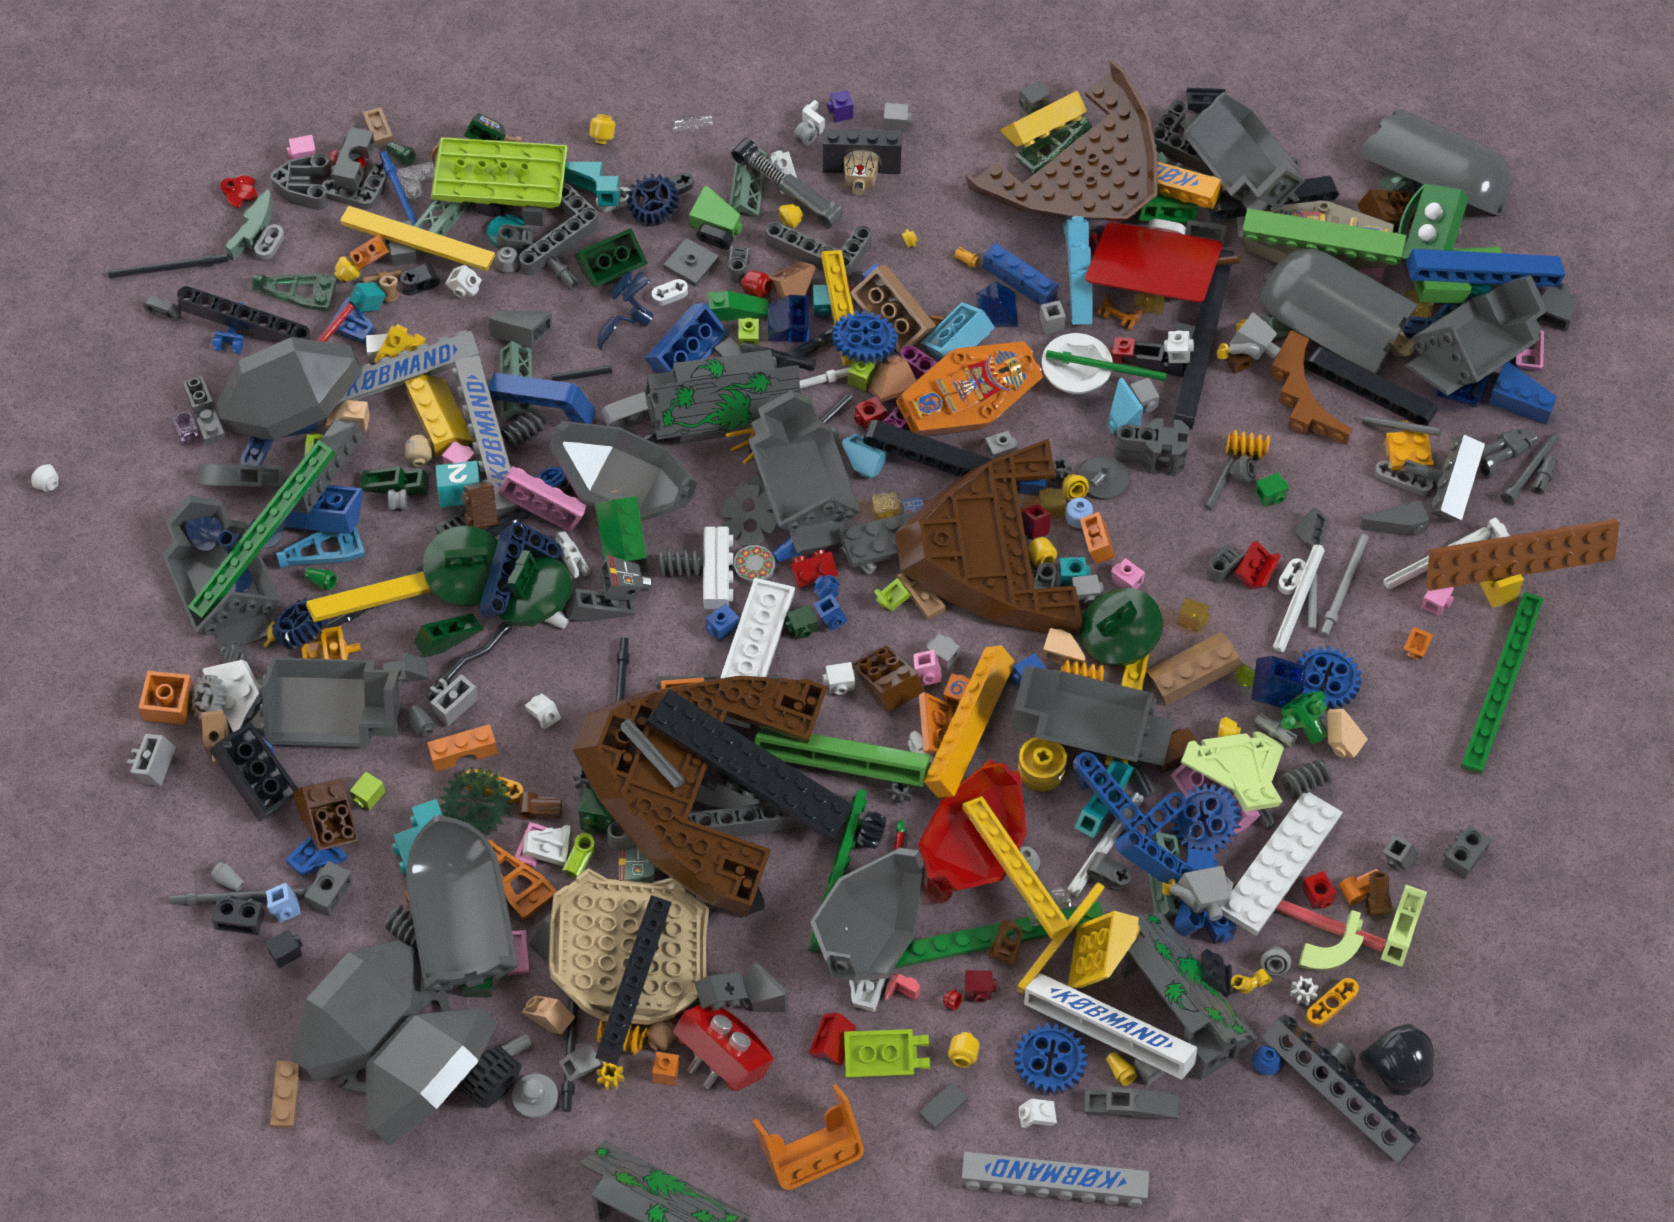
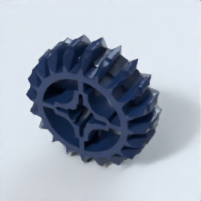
M651 173L650 178H647L644 175V180H636L637 185L631 184L632 190L628 191L629 197L626 199L627 204H629L628 209L632 217H637L638 222L644 220V224L648 225L651 221L652 225L655 226L656 221H659L663 225V219L666 218L670 221L669 214L675 215L674 209L679 207L677 203L680 201L678 189L675 187L674 182H670L667 176L663 178L659 174L655 178L654 174ZM665 191L668 193L666 203L662 199ZM640 197L644 199L642 208L638 206Z
M304 598L302 601L297 600L295 604L291 603L274 620L272 633L282 647L296 649L299 646L302 648L304 644H310V641L316 640V636L322 634L321 630L326 628L325 624L328 622V619L314 622L309 613L306 603L309 600H313V598Z

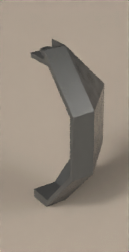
M290 337L238 360L216 403L219 418L227 431L273 441L329 416L362 373L359 359L351 345Z
M562 421L555 428L549 445L580 501L595 507L597 503L637 496L641 521L686 507L691 501L698 483L670 450L619 427Z
M899 848L838 879L810 921L833 978L853 981L885 979L889 977L916 934L925 873V864L919 850Z
M400 940L348 952L307 997L291 1060L305 1068L314 1082L366 1068L368 1060L409 1015L419 1014L421 965L419 956L414 948Z
M483 1008L409 1015L366 1063V1130H374L390 1146L433 1113L478 1063L497 1022Z

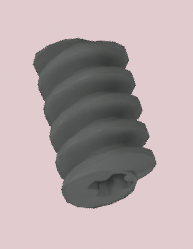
M532 407L530 412H525L523 416L517 418V421L513 420L510 425H506L504 430L500 429V432L507 444L517 450V442L524 445L523 438L530 441V433L536 437L538 435L536 429L543 432V424H546V421L539 410Z
M660 549V570L663 576H666L668 570L671 576L675 575L676 570L679 576H683L684 571H686L688 577L692 575L693 571L696 577L700 576L703 565L702 550L699 556H697L695 550L692 551L691 556L688 555L687 550H684L682 556H680L679 550H676L674 556H672L670 550H667L666 555H663L662 549Z
M1316 759L1312 763L1305 764V767L1300 766L1297 770L1294 769L1282 776L1283 785L1291 797H1293L1294 792L1298 797L1302 796L1301 789L1309 793V786L1316 790V782L1319 786H1324V779L1327 783L1332 782L1330 770L1322 759Z
M398 905L387 917L385 929L391 931L393 936L414 948L416 953H418L412 916L409 917L410 912L408 910L402 912L403 906Z

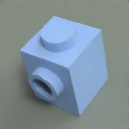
M287 883L266 891L269 913L272 916L275 915L280 923L301 914L298 897Z

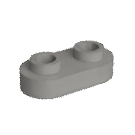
M272 224L264 229L254 246L255 254L259 259L268 260L275 255L284 240V232L281 226Z

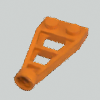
M488 840L494 848L499 864L503 861H508L515 867V870L506 877L502 874L501 876L505 898L512 910L524 922L550 902L558 891L543 875L497 846L492 840ZM521 875L530 880L532 885L518 895L513 891L510 883Z

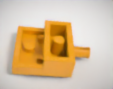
M1401 430L1402 432L1386 434L1385 448L1387 459L1390 460L1391 471L1402 470L1406 459L1433 468L1428 434Z
M341 626L321 630L322 634L317 635L316 640L313 639L310 641V644L306 643L301 648L303 658L348 660V653L361 651L360 643L346 644Z

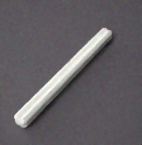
M1483 527L1448 546L1483 541L1490 537V532L1486 527ZM1429 556L1385 578L1384 585L1386 588L1392 589L1427 571Z
M1314 545L1312 547L1274 642L1273 649L1276 652L1283 653L1285 651L1325 551L1321 545Z
M1135 792L1130 797L1139 808L1143 802V796ZM1128 808L1123 809L1124 818L1129 820L1132 812ZM1117 819L1114 820L1069 885L1067 892L1072 896L1077 897L1090 879L1086 871L1096 853L1102 852L1107 854L1124 830Z

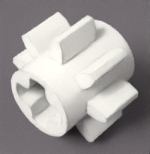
M1300 976L1298 983L1292 982L1291 988L1294 990L1291 991L1290 997L1296 998V1004L1301 1002L1308 1006L1310 999L1316 1001L1317 994L1314 992L1318 990V985L1312 983V978L1303 979Z

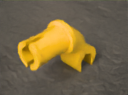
M1260 969L1251 978L1238 974L1234 975L1231 979V985H1234L1233 987L1238 992L1247 994L1258 986L1262 987L1269 984L1272 979L1264 969Z

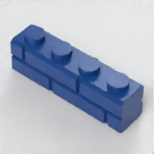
M994 243L983 255L982 268L1002 281L1007 282L1008 285L1035 303H1038V305L1051 303L1057 297L1059 284L997 243Z

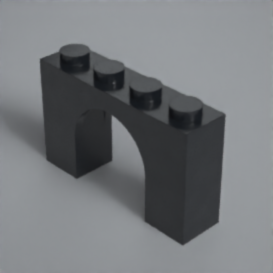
M823 128V172L842 173V160L846 154L856 150H867L880 157L881 174L901 173L902 130Z

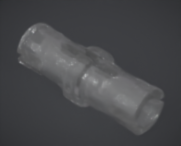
M711 114L700 117L689 116L686 119L672 121L674 132L696 131L699 128L713 127Z

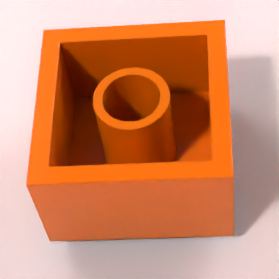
M147 671L139 704V711L143 721L185 725L191 703L190 699L192 698L191 691L194 690L191 676Z

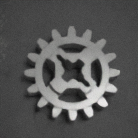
M204 674L202 677L197 678L198 683L193 684L194 691H191L193 698L190 699V702L193 704L191 711H195L194 717H198V720L202 721L201 712L223 710L222 705H226V702L223 701L224 697L227 696L223 691L225 685H221L222 679H218L216 675Z

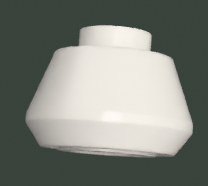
M50 464L41 465L32 474V486L36 489L50 491L54 490L58 485L59 477L54 467Z

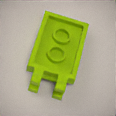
M912 1029L844 1032L846 1078L914 1076V1069H930V1058H917V1046L929 1047V1035L913 1036Z

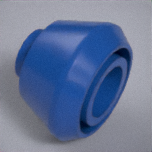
M1267 1045L1258 1048L1253 1053L1252 1064L1259 1073L1274 1075L1282 1068L1283 1058L1271 1046Z

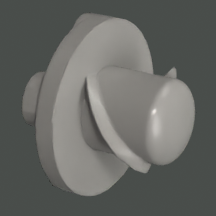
M530 1074L521 1078L516 1083L512 1092V1100L515 1109L521 1115L533 1119L545 1118L553 1111L557 1104L558 1091L555 1083L549 1077L542 1074Z

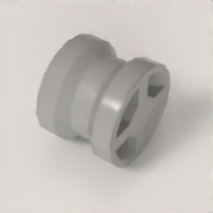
M804 121L796 127L793 137L797 140H802L805 146H809L816 139L818 131L815 128H810L809 124Z
M401 489L399 492L394 490L388 491L389 510H395L396 508L407 510L406 489Z

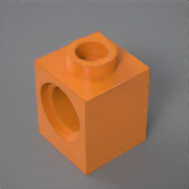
M656 1052L652 1071L653 1083L676 1086L680 1066L679 1055Z

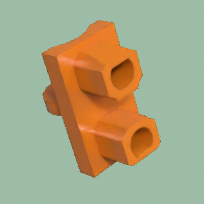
M377 235L351 251L350 257L357 268L362 270L388 254L389 250L384 245L382 237Z

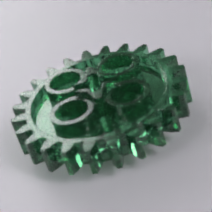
M470 767V773L468 774L462 769L461 777L454 774L456 780L454 782L448 780V783L451 785L450 788L443 787L447 795L440 796V798L446 801V803L441 804L440 807L447 811L443 812L442 815L469 823L481 833L484 831L489 836L490 828L498 831L496 824L504 825L501 818L509 817L505 809H511V806L506 802L512 800V798L505 794L510 790L508 787H503L506 783L504 780L498 781L499 775L497 773L491 777L492 771L490 769L485 774L482 767H479L478 772H475L474 768ZM465 786H472L470 794L462 795V789ZM492 788V796L489 798L483 797L484 791ZM460 798L474 802L476 801V798H478V800L482 803H495V805L488 806L485 804L476 803L474 807L473 804L470 802H457V799ZM462 807H468V813L465 816L461 817L458 815ZM483 810L490 811V815L486 819H480V813Z

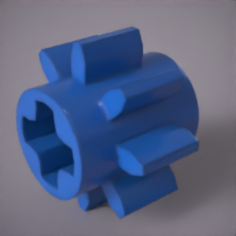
M820 575L814 582L816 584L814 592L821 599L831 593L835 598L840 593L838 591L840 584L832 575L824 577Z

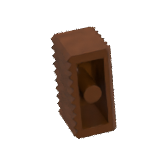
M487 481L463 486L464 493H462L461 497L467 513L464 514L466 524L480 529L498 525L494 486Z

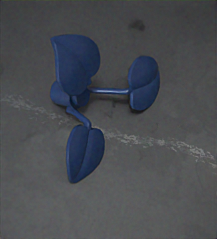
M628 270L614 286L610 295L611 299L615 300L621 294L624 302L629 301L633 305L629 312L631 318L620 315L616 317L611 316L603 324L597 337V345L600 350H602L603 344L616 329L619 320L629 321L632 324L638 322L646 327L653 319L654 314L641 306L633 297L639 290L651 283L643 272L638 273L631 281L632 273Z
M202 517L186 521L189 539L201 551L213 550L218 542L229 555L238 543V540L243 537L239 534L234 535L229 530L223 531L221 522L214 517ZM254 519V520L250 523L249 528L251 527V525L254 523V521H255L256 519ZM285 520L263 548H272L280 542L283 536ZM246 568L228 593L230 591L247 593L252 584V575L248 568Z

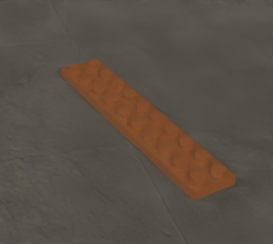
M1616 519L1430 549L1426 588L1432 591L1504 579L1519 574L1527 575L1615 560L1620 522Z

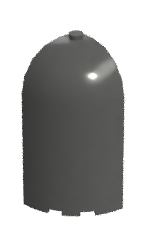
M1404 109L1394 110L1391 117L1386 116L1379 123L1380 129L1376 135L1371 134L1360 154L1365 159L1419 183L1461 189L1469 197L1467 204L1500 216L1508 206L1507 200L1512 186L1510 167L1503 155L1490 146Z
M1313 248L1297 249L1286 254L1272 272L1268 270L1263 278L1265 284L1259 295L1262 305L1279 321L1350 362L1373 373H1376L1393 346L1390 344V341H1394L1396 336L1400 335L1418 305L1333 256Z
M444 815L434 816L415 837L409 852L406 868L407 889L425 990L441 991L452 990L455 985L466 984L467 988L484 984L483 979L494 975L498 979L518 967L499 862L492 845L472 825L455 818L445 817Z

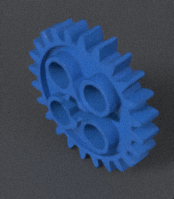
M855 311L853 316L847 313L846 318L841 316L840 321H836L835 326H833L831 340H833V346H836V351H842V357L848 355L849 361L855 358L856 363L863 360V363L867 364V360H870L872 364H875V359L882 362L883 357L888 359L889 354H893L894 349H896L898 335L896 334V329L892 328L893 323L887 324V318L881 320L880 314L875 317L873 312L866 315L865 311H862V314H858Z
M1319 646L1317 652L1314 648H1311L1310 654L1304 652L1303 656L1298 657L1297 663L1294 664L1292 685L1296 686V693L1302 692L1301 694L1320 691L1329 665L1333 663L1334 666L1323 692L1326 696L1324 702L1331 709H1335L1336 705L1342 709L1344 702L1349 705L1351 698L1355 699L1357 693H1359L1362 678H1360L1361 671L1357 670L1359 664H1352L1353 657L1346 658V651L1339 654L1338 647L1335 651H1331L1330 646L1327 647V650H1323L1322 646Z
M1204 784L1203 790L1196 785L1195 792L1188 789L1189 796L1185 797V807L1177 814V818L1171 820V822L1177 824L1172 829L1179 833L1177 834V839L1182 840V846H1188L1190 849L1212 850L1216 854L1218 853V847L1225 850V842L1232 844L1231 835L1237 837L1238 834L1234 830L1241 828L1236 823V821L1242 819L1241 816L1236 815V813L1241 811V808L1235 806L1238 801L1232 798V794L1226 792V789L1222 787L1218 789V786L1212 784L1211 788L1209 785ZM1217 801V807L1211 810L1212 803ZM1197 808L1196 815L1191 817V812ZM1219 822H1222V823H1223L1222 828L1217 831V830H1216L1217 824H1218ZM1202 829V835L1197 838V831Z
M1046 1023L1045 1029H1042L1038 1024L1036 1032L1029 1028V1036L1022 1034V1041H1017L1016 1047L1018 1049L1014 1050L1016 1058H1014L1013 1062L1015 1065H1018L1015 1072L1022 1073L1020 1081L1027 1079L1026 1087L1032 1084L1035 1085L1034 1092L1042 1088L1043 1095L1047 1093V1090H1051L1052 1095L1055 1096L1056 1089H1059L1064 1094L1065 1087L1072 1090L1073 1083L1079 1084V1077H1084L1085 1071L1083 1069L1087 1068L1085 1060H1087L1088 1055L1083 1052L1086 1047L1085 1045L1079 1046L1081 1038L1074 1039V1031L1069 1034L1066 1033V1026L1062 1030H1058L1057 1023L1053 1029L1050 1028L1049 1023ZM1055 1041L1050 1076L1046 1077L1051 1042ZM1044 1044L1047 1048L1038 1049L1036 1045ZM1060 1048H1065V1049H1067L1069 1052L1066 1053V1054H1063V1053H1060V1052L1058 1051V1049H1060ZM1038 1064L1041 1065L1043 1069L1035 1070L1032 1068V1066ZM1062 1069L1065 1071V1074H1057L1054 1070Z

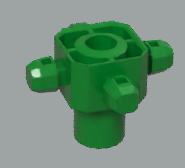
M1322 691L1301 694L1291 700L1280 712L1283 729L1288 730L1301 727L1310 744H1315L1328 736V731L1320 719V716L1327 709L1324 702L1325 694Z

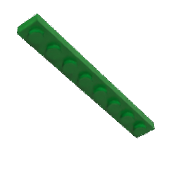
M858 789L852 796L850 804L854 807L845 820L822 903L838 879L842 877L844 869L847 870L850 864L851 857L848 856L849 851L853 850L856 838L854 834L855 831L859 830L862 819L859 818L860 813L864 812L867 805V800H865L867 791ZM813 930L808 951L817 953L820 946Z

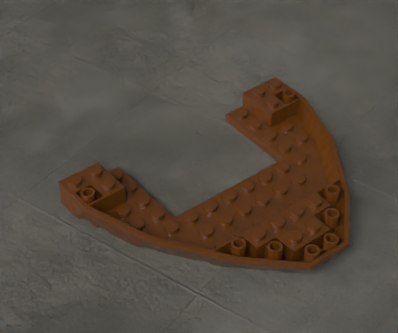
M739 675L641 692L587 713L573 748V753L600 803L650 863L705 903L748 917L771 849L688 820L708 764L647 726L646 722L668 689H670L722 723L725 716L728 715L808 744L828 686L808 679L793 680L788 678L776 679ZM630 719L682 775L684 783L680 787L675 788L621 730V724L625 720Z

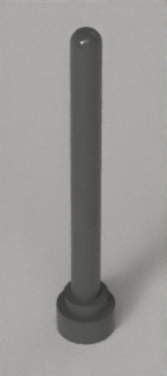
M1553 433L1514 485L1502 492L1500 496L1502 501L1509 505L1516 503L1519 499L1520 489L1559 439L1558 434Z

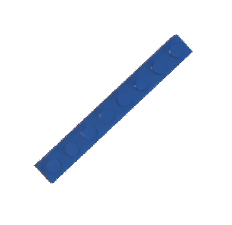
M1412 249L1406 260L1410 279L1413 281L1501 285L1504 282L1531 275L1535 285L1538 287H1559L1566 275L1560 256Z

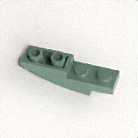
M267 189L262 195H259L256 202L245 211L243 215L245 224L239 228L233 238L227 241L225 249L228 258L234 261L245 248L253 251L262 232L269 225L273 207L270 190Z

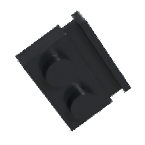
M1187 88L1188 110L1200 111L1207 109L1217 96L1225 92V89Z
M1206 948L1201 953V980L1218 992L1222 990L1224 996L1228 997L1233 992L1231 985L1232 965L1228 964L1226 966L1219 954L1213 953Z

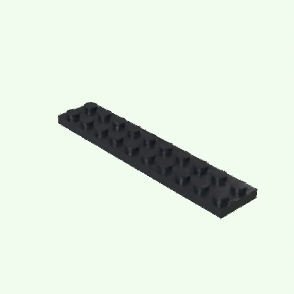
M668 689L646 722V725L830 842L833 841L854 807L849 802Z

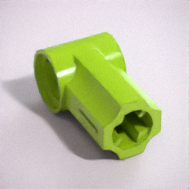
M581 833L575 838V845L562 869V872L571 878L576 879L577 876L583 873L590 858L595 854L594 838L590 834ZM585 843L590 845L587 849L580 848Z

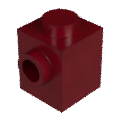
M1039 504L1022 510L1021 515L1026 536L1033 540L1049 534L1050 512Z
M965 970L964 999L980 1003L991 1000L992 992L997 991V979H992V971Z

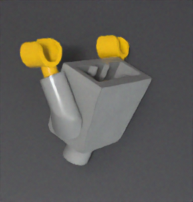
M1253 312L1247 320L1243 319L1240 323L1236 324V335L1229 343L1230 347L1225 343L1219 345L1217 357L1219 359H1226L1229 357V353H1243L1254 359H1259L1263 352H1265L1274 359L1281 349L1272 343L1276 332L1266 321H1263Z
M1223 866L1184 873L1178 884H1175L1174 879H1170L1169 884L1162 883L1163 894H1174L1189 905L1195 913L1207 911L1211 921H1216L1223 917L1220 907L1227 903L1233 888V882L1225 876Z

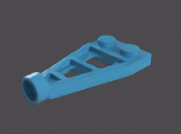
M355 526L351 534L318 531L285 548L284 551L276 552V556L281 569L291 565L347 562L365 557V552L357 527ZM330 537H336L340 550L337 552H324L321 549V543ZM310 545L316 546L318 552L316 555L307 557L301 555L300 550Z

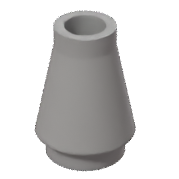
M219 862L210 874L214 878V882L233 889L235 892H238L245 883L227 863Z

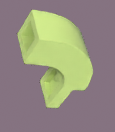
M1405 885L1381 960L1403 966L1427 894L1426 891Z
M1353 910L1349 913L1343 938L1337 945L1323 948L1305 943L1298 967L1311 971H1328L1346 963L1357 952L1364 938L1355 934L1356 932L1359 933L1362 927L1363 920L1359 919L1361 913Z

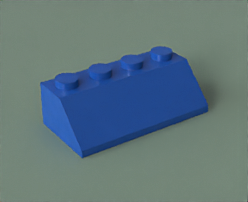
M706 303L693 304L644 359L655 373L671 372L674 363L706 359L713 352L714 347L720 344L729 332Z
M328 485L309 513L291 511L285 518L284 527L351 534L359 522L363 490L362 488Z

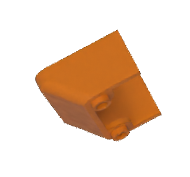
M837 1084L832 1085L838 1105L828 1109L825 1113L824 1122L826 1127L785 1145L780 1135H768L757 1118L752 1120L762 1151L777 1182L783 1189H795L858 1161L863 1156L864 1146L849 1099Z

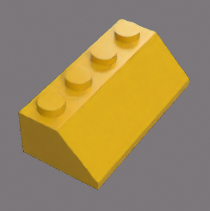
M1077 90L1000 129V131L1016 147L1021 145L1027 147L1035 143L1034 139L1039 136L1040 139L1051 135L1050 130L1055 128L1056 131H1059L1067 126L1066 122L1071 120L1074 123L1082 119V114L1086 113L1087 109Z
M421 375L405 381L407 395L428 440L431 441L436 457L443 455L454 441L464 447L473 444L474 439L469 434L466 422L445 379Z

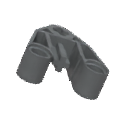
M318 153L292 159L271 173L273 190L288 202L316 210H322L328 205L324 186L311 184L310 182L312 178L322 179L331 174L329 157L326 154Z

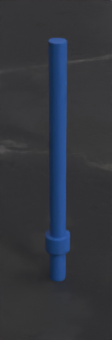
M383 151L379 154L384 165L383 170L389 176L408 220H411V226H414L417 219L396 175L395 165L391 163L387 152Z

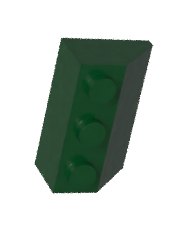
M632 228L586 247L574 255L582 273L594 288L623 276L628 270L632 272L648 264Z

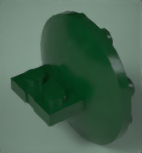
M472 526L453 527L437 535L428 545L423 558V574L430 590L439 599L451 605L460 607L480 605L498 540L487 531Z
M522 550L519 559L516 561L515 569L508 578V585L512 591L505 612L497 616L500 620L512 626L533 627L552 617L558 611L563 610L573 588L572 577L567 567L556 559L548 557L533 558L530 551Z
M1134 588L1114 589L1102 594L1088 606L1082 616L1083 624L1079 633L1083 647L1094 660L1108 666H1126L1136 663L1154 650L1162 635L1163 616L1155 600L1147 593Z

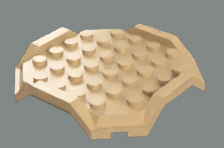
M588 868L577 876L576 880L569 886H564L554 894L549 938L550 978L583 1011L602 1021H608L651 895L671 901L672 904L631 1023L649 1025L675 1018L699 998L694 982L706 977V933L709 907L700 898H695L685 887L672 878L653 883L607 879Z

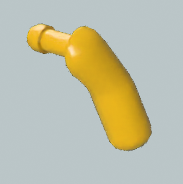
M274 621L270 623L267 629L268 640L263 644L265 648L269 647L271 641H275L274 634L272 633Z

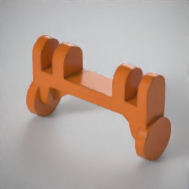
M1106 294L1097 311V315L1100 316L1105 311L1103 318L1107 319L1111 314L1122 319L1121 326L1124 328L1127 323H1130L1128 330H1131L1136 321L1138 322L1143 311L1138 310V312L1133 314H1125L1114 309L1110 304V295Z

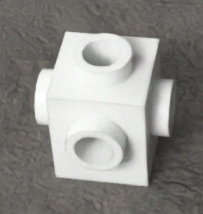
M463 265L452 270L445 284L454 291L456 296L466 298L472 297L478 292V286L482 279L476 275L475 271Z
M1189 331L1168 332V340L1164 341V350L1168 353L1169 363L1190 362V351H1194V340L1190 339Z

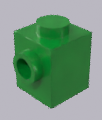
M1277 472L1256 481L1254 492L1262 505L1267 507L1274 503H1282L1286 499L1289 486L1284 478L1282 479Z

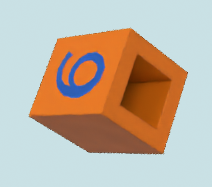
M951 674L943 694V701L957 709L970 679L964 675Z

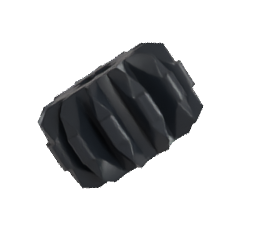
M867 811L857 834V843L866 848H877L886 827V817L875 811Z

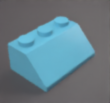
M961 302L921 342V345L940 361L954 349L977 346L983 339L989 336L995 327L983 310Z

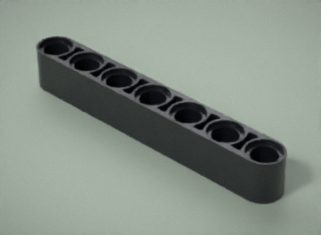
M1331 176L1304 179L1305 181L1294 191L1300 201L1293 203L1290 200L1285 202L1284 205L1314 201H1333L1339 196V192ZM1228 192L1220 194L1213 209L1208 208L1212 219L1215 221L1246 216L1247 213L1243 203L1232 197Z
M183 286L177 291L178 307L183 312L276 343L290 337L298 338L299 336L304 337L300 339L310 340V329L306 325L189 286Z
M1314 347L1304 363L1307 370L1415 424L1428 426L1438 411V407L1433 402L1322 347Z
M878 420L868 422L863 442L870 447L959 477L993 460Z

